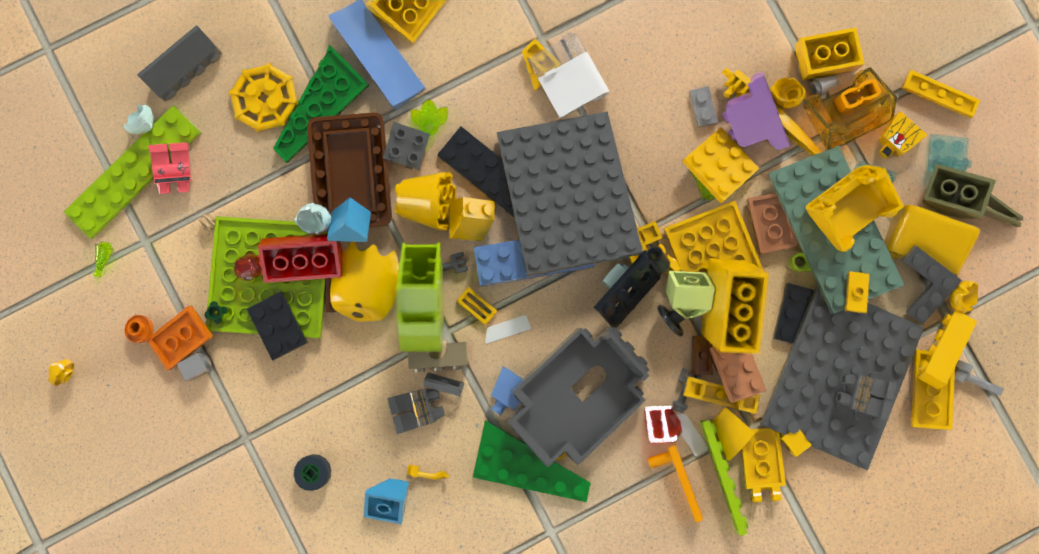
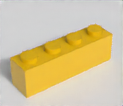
M957 310L945 315L941 322L944 324L942 329H939L934 336L936 340L934 345L931 344L926 352L928 355L927 359L923 360L918 368L920 373L917 378L938 390L948 383L977 323L973 318Z

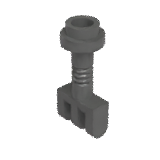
M459 252L450 255L452 261L442 264L443 271L453 268L456 274L468 271V266L462 268L459 266L465 264L466 259L459 261L457 259L463 257L464 253Z
M682 368L678 381L684 383L678 401H673L672 403L673 410L684 413V410H687L688 406L685 405L687 396L683 395L687 378L693 377L692 371H689L688 376L685 377L687 371L685 368ZM696 375L695 378L700 379L701 375Z

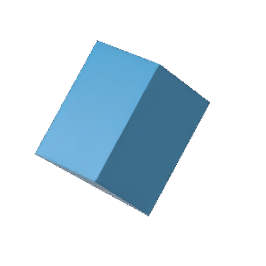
M349 197L332 211V221L329 225L327 240L367 242L371 212Z

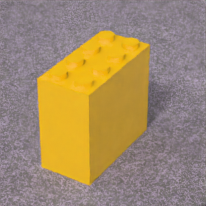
M709 258L707 274L715 287L712 310L704 313L702 316L701 334L720 352L760 354L769 273L747 260Z

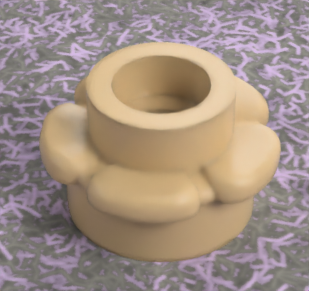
M202 214L203 217L199 219V222L208 231L215 228V218L210 214L207 216Z

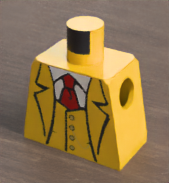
M899 111L891 117L879 136L878 141L883 147L878 153L884 159H888L891 154L899 157L924 139L927 134Z

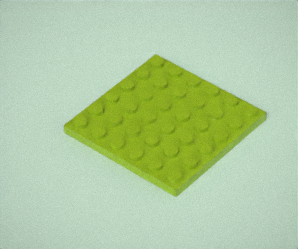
M216 216L207 308L211 302L216 301L218 305L227 307L228 312L224 314L223 321L220 324H216L214 320L206 319L208 330L259 334L247 308L283 291L305 337L322 338L326 278L264 283L258 252V245L262 238L310 234L303 231L295 221ZM253 273H254V277H256V278L251 279V280H247V279L245 280V279H244L245 277H251V278H253Z

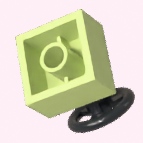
M668 271L666 294L673 309L669 311L665 306L658 305L657 310L669 328L679 337L684 335V331L679 323L685 319L693 318L712 310L715 287L708 274L703 272Z

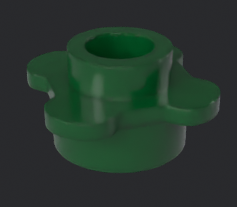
M213 301L204 315L206 319L214 320L216 324H220L228 309Z

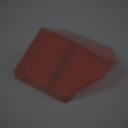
M671 406L645 407V429L649 443H676L682 433L681 421L674 413Z

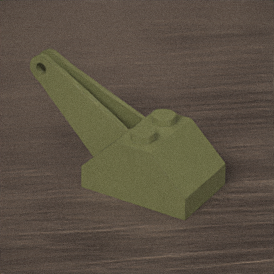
M940 164L935 165L922 201L926 205L940 213L957 218L982 219L983 216H987L1014 227H1021L1022 223L1019 221L1024 219L1022 215L991 194L996 180Z

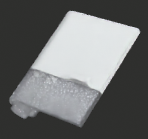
M572 32L565 34L562 40L527 59L559 118L564 117L592 100H600L610 92L578 34Z

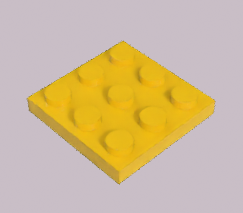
M722 127L682 161L720 203L725 201L760 169Z

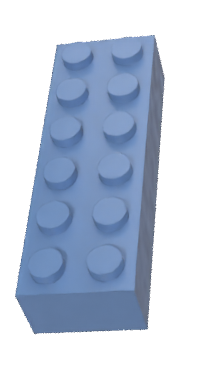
M519 240L474 247L480 287L591 269L595 266L590 264L527 277Z

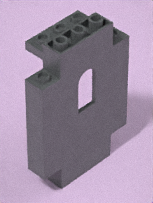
M606 327L593 340L591 339L593 337L586 328H577L510 390L523 406L505 422L547 467L563 452L574 463L579 465L646 401L642 396L644 394L638 386L634 387V385L638 381H645L650 376L647 373L650 370L646 366L648 363L642 356L638 357L635 354V348L628 341L625 342L621 338L622 333L616 327ZM592 367H602L606 372L605 381L582 402L572 391L571 387Z

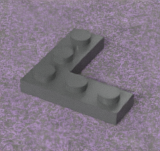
M914 245L903 257L902 261L931 283L907 309L906 313L923 325L962 280Z

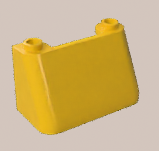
M863 165L854 169L809 202L805 209L838 251L844 252L853 247L855 243L853 235L879 216L894 217L904 205L885 168Z
M904 205L898 211V214L892 217L884 243L892 259L904 257L916 245L954 275L958 276L979 237L980 229L915 205Z

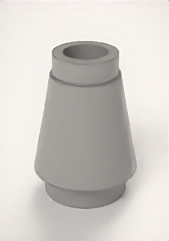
M836 75L814 78L809 82V91L813 96H821L837 86L839 80Z

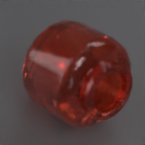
M249 253L237 258L234 267L235 275L244 281L261 276L260 257Z

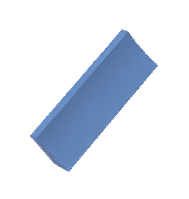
M357 0L349 6L328 15L332 24L395 111L426 90L375 17L365 7L362 0Z

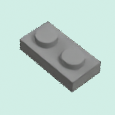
M709 86L690 90L689 93L698 128L717 124Z

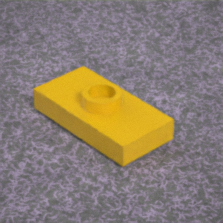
M848 272L845 311L867 313L869 274Z

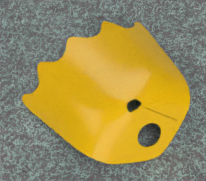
M352 241L347 249L342 251V277L331 278L330 301L334 310L359 322L378 321L385 318L397 297L399 263L396 252L392 251L387 256H381L374 244L365 251H359L356 243ZM360 303L362 307H355V304ZM358 312L363 314L364 317L358 318L353 316L352 313Z

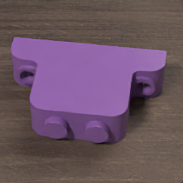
M762 71L753 75L750 83H748L750 93L727 102L726 112L723 113L726 123H730L732 127L730 134L733 141L737 140L740 146L746 147L768 139L770 145L774 148L784 149L790 146L789 140Z

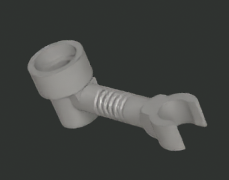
M958 360L955 366L954 380L961 383L967 380L1001 396L1003 388L972 375L971 371L974 366Z

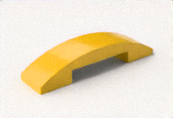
M688 377L683 396L757 414L761 395L757 394L730 403L724 386Z

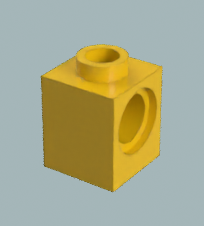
M800 429L797 433L780 434V441L786 444L785 447L792 456H799L811 446V443Z

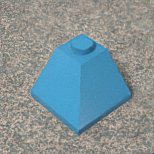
M389 478L367 489L364 500V517L402 524L409 482Z

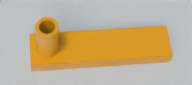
M676 443L668 445L669 451L648 457L651 469L670 462L674 463L695 522L703 521V515Z

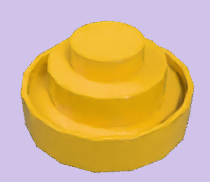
M69 359L53 362L48 368L49 383L54 386L66 383L74 373L75 364Z

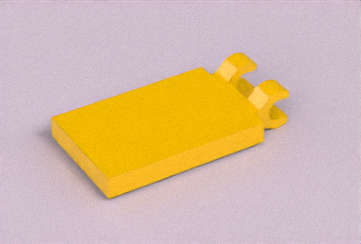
M770 428L751 429L755 435L741 449L745 489H751V501L754 503L762 502L761 491L770 490L771 501H782L780 487L786 486L780 433Z

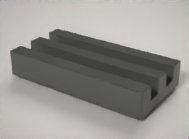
M427 373L423 386L460 397L464 382Z

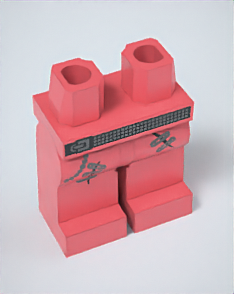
M189 142L169 144L172 162H170L168 144L148 145L154 184H157L159 193H171L170 183L177 182L178 192H189V181L192 180Z

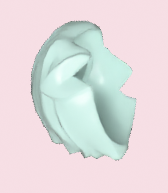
M137 105V112L128 116V124L124 123V128L133 135L144 134L153 128L154 117L151 108L147 105Z
M314 203L303 206L294 219L295 223L310 235L324 234L329 229L332 221L327 209Z

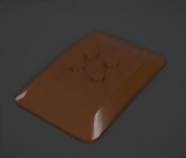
M371 112L312 118L308 122L307 131L313 203L326 208L329 214L332 215V211L350 197L371 212L369 228L387 226L392 220L388 160L383 158L386 149L383 117L379 113Z

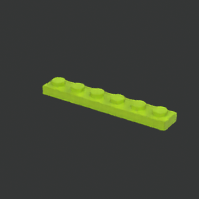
M708 419L701 420L699 423L735 531L739 536L748 534L746 530L748 527L747 520L740 512L742 508L740 499L735 497L733 491L736 489L732 478L729 479L727 473L729 471L726 459L723 460L721 452H723L722 445L715 437L717 433L715 424Z

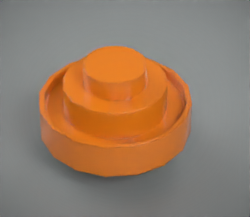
M134 315L125 324V336L131 342L144 343L153 334V322L144 315Z

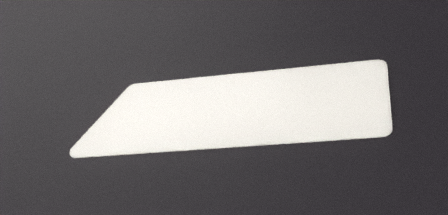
M527 315L487 327L485 343L487 344L530 330L531 327Z
M686 414L670 415L674 425L696 457L708 449Z

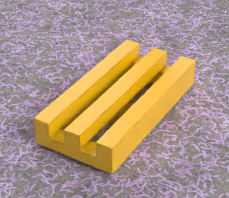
M469 287L456 301L485 326L498 312ZM467 294H472L492 312L490 314L469 298ZM465 298L487 318L484 320L462 300Z

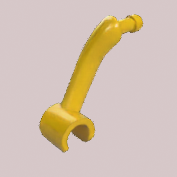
M408 465L407 474L413 477L431 480L449 478V474L445 471L425 473L420 472L417 465Z

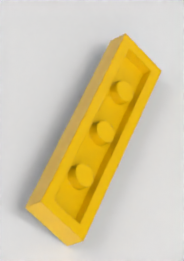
M913 70L908 71L901 87L903 90L970 119L974 117L981 101Z

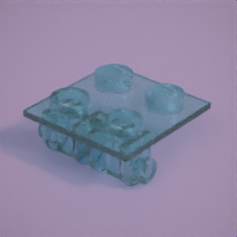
M930 134L928 171L933 172L935 165L940 164L966 172V169L972 165V162L967 158L969 138Z

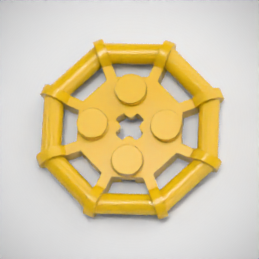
M271 63L247 70L243 69L242 74L228 93L234 109V118L255 129L256 132L278 126L284 127L294 108L299 104L292 75L285 74L273 67ZM265 73V78L258 80L251 78V76ZM271 74L281 79L282 82L277 84L270 80ZM248 79L250 84L246 87L244 93L240 92L241 88ZM284 87H287L289 99L284 98L282 91ZM262 94L269 95L265 103L260 100ZM239 97L245 100L246 108L241 110ZM284 104H288L285 110L283 111L282 115L280 116L278 114L280 111V107ZM250 112L257 115V122L246 115ZM275 116L277 118L275 120L263 122L264 118Z

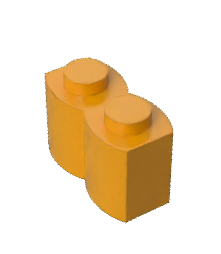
M875 79L867 80L856 88L847 89L834 102L839 112L845 113L858 105L870 102L881 93V90Z

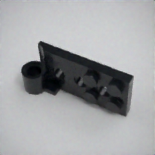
M653 247L648 251L644 250L593 307L612 328H617L661 279V274L669 269L670 260L662 249Z

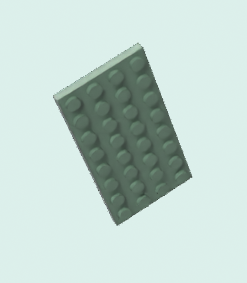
M839 146L768 174L831 315L845 309L847 274L850 271L869 274L868 300L904 286L875 221H872L852 236L855 243L850 250L841 252L832 245L805 209L809 202L851 172Z

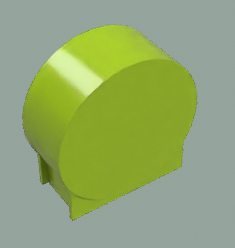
M437 242V245H406V243H402L397 283V322L401 352H442L444 335V282L440 242Z

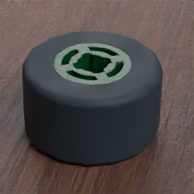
M312 454L303 457L294 467L293 476L295 482L300 488L307 491L320 489L327 484L331 477L330 463L321 455Z

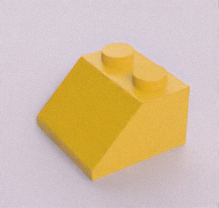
M465 197L450 200L449 238L483 241L494 222L495 201Z

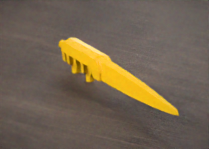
M726 67L721 72L728 78L723 84L725 87H729L724 93L726 98H730L734 92L737 94L736 97L750 93L748 83L751 80L739 69L733 73ZM775 103L787 137L812 156L821 153L820 149L808 135Z

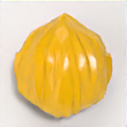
M780 78L769 88L774 102L785 109L799 106L806 96V90L795 78Z
M968 280L959 283L949 296L952 308L964 314L973 311L974 308L972 306L977 305L979 284Z

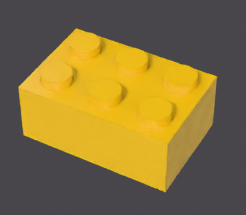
M856 27L802 37L794 45L802 81L856 71L865 64Z

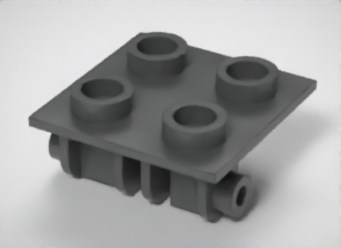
M393 122L383 158L405 165L408 169L414 168L419 170L430 134Z

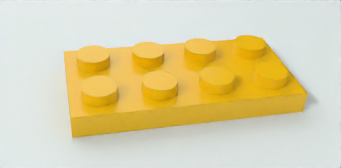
M915 350L911 427L952 430L955 368L948 383L938 390L917 378L920 373L918 368L921 362L927 359L928 355L926 354L927 350Z

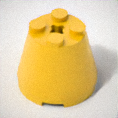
M439 172L404 179L400 184H396L395 194L397 195V203L394 208L395 214L436 230L447 231L450 228V200L457 199L456 185H453L451 181L453 175L448 172Z

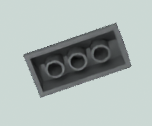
M196 25L137 75L158 97L164 101L170 100L176 95L178 90L188 86L196 75L202 74L209 64L215 63L223 53Z

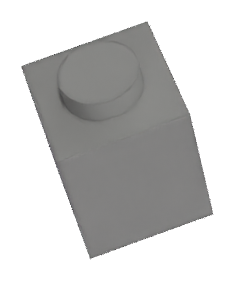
M204 353L195 354L177 363L185 381H191L212 371L210 367L212 365L211 361Z

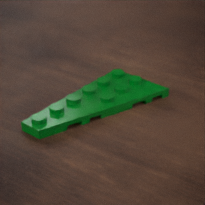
M330 44L323 60L321 59L318 64L317 71L311 77L299 99V104L295 111L292 112L287 126L283 129L273 147L286 163L292 160L309 144L307 125L312 118L339 115L369 87V84Z
M485 420L473 478L587 502L591 484L589 481L555 461L547 467L525 443Z

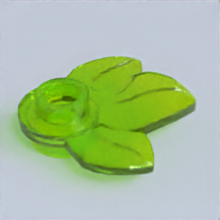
M429 98L425 100L420 110H411L412 122L420 126V130L429 133L430 136L436 134L439 126L443 125L448 118V108L442 107L437 109L436 105ZM432 124L433 128L428 130L426 126Z

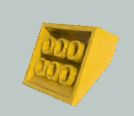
M369 0L365 7L404 38L414 43L446 0Z

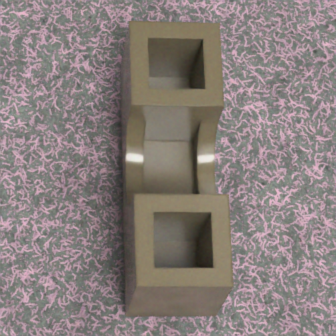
M467 342L446 343L447 351L441 359H434L429 352H408L409 369H414V372H425V368L433 367V371H445L444 367L452 366V370H462L464 365H468Z

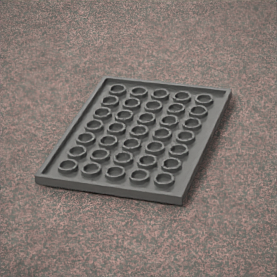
M608 111L497 132L527 277L641 255L643 253Z
M817 284L760 424L784 435L789 432L797 433L800 429L812 447L868 470L888 420L844 408L842 404L836 402L837 393H846L848 386L841 384L842 374L851 375L853 373L897 383L893 400L871 396L875 399L891 402L892 411L924 327L868 302L867 313L865 314L848 312L844 309L831 315Z

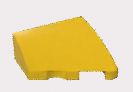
M723 407L711 421L715 424L718 440L728 461L755 435L748 426L726 407Z

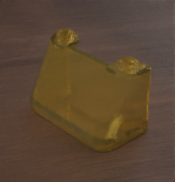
M869 67L855 74L853 85L823 100L819 95H810L803 101V107L823 145L829 150L836 146L841 147L890 122L894 117L897 96L877 73ZM867 80H876L881 90L877 97L866 104L858 105L851 111L839 112L834 100L847 89L858 87Z

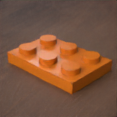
M191 305L187 306L153 333L147 341L168 371L172 370L177 366V363L185 360L213 338V335Z

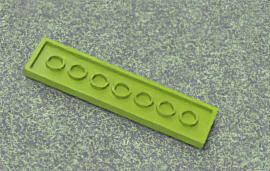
M172 106L153 124V128L150 131L144 133L64 213L90 239H93L154 180L148 145L168 144L169 146L172 143L189 142L190 145L201 132L175 106ZM169 146L170 162H172V160H171V151H170V146Z

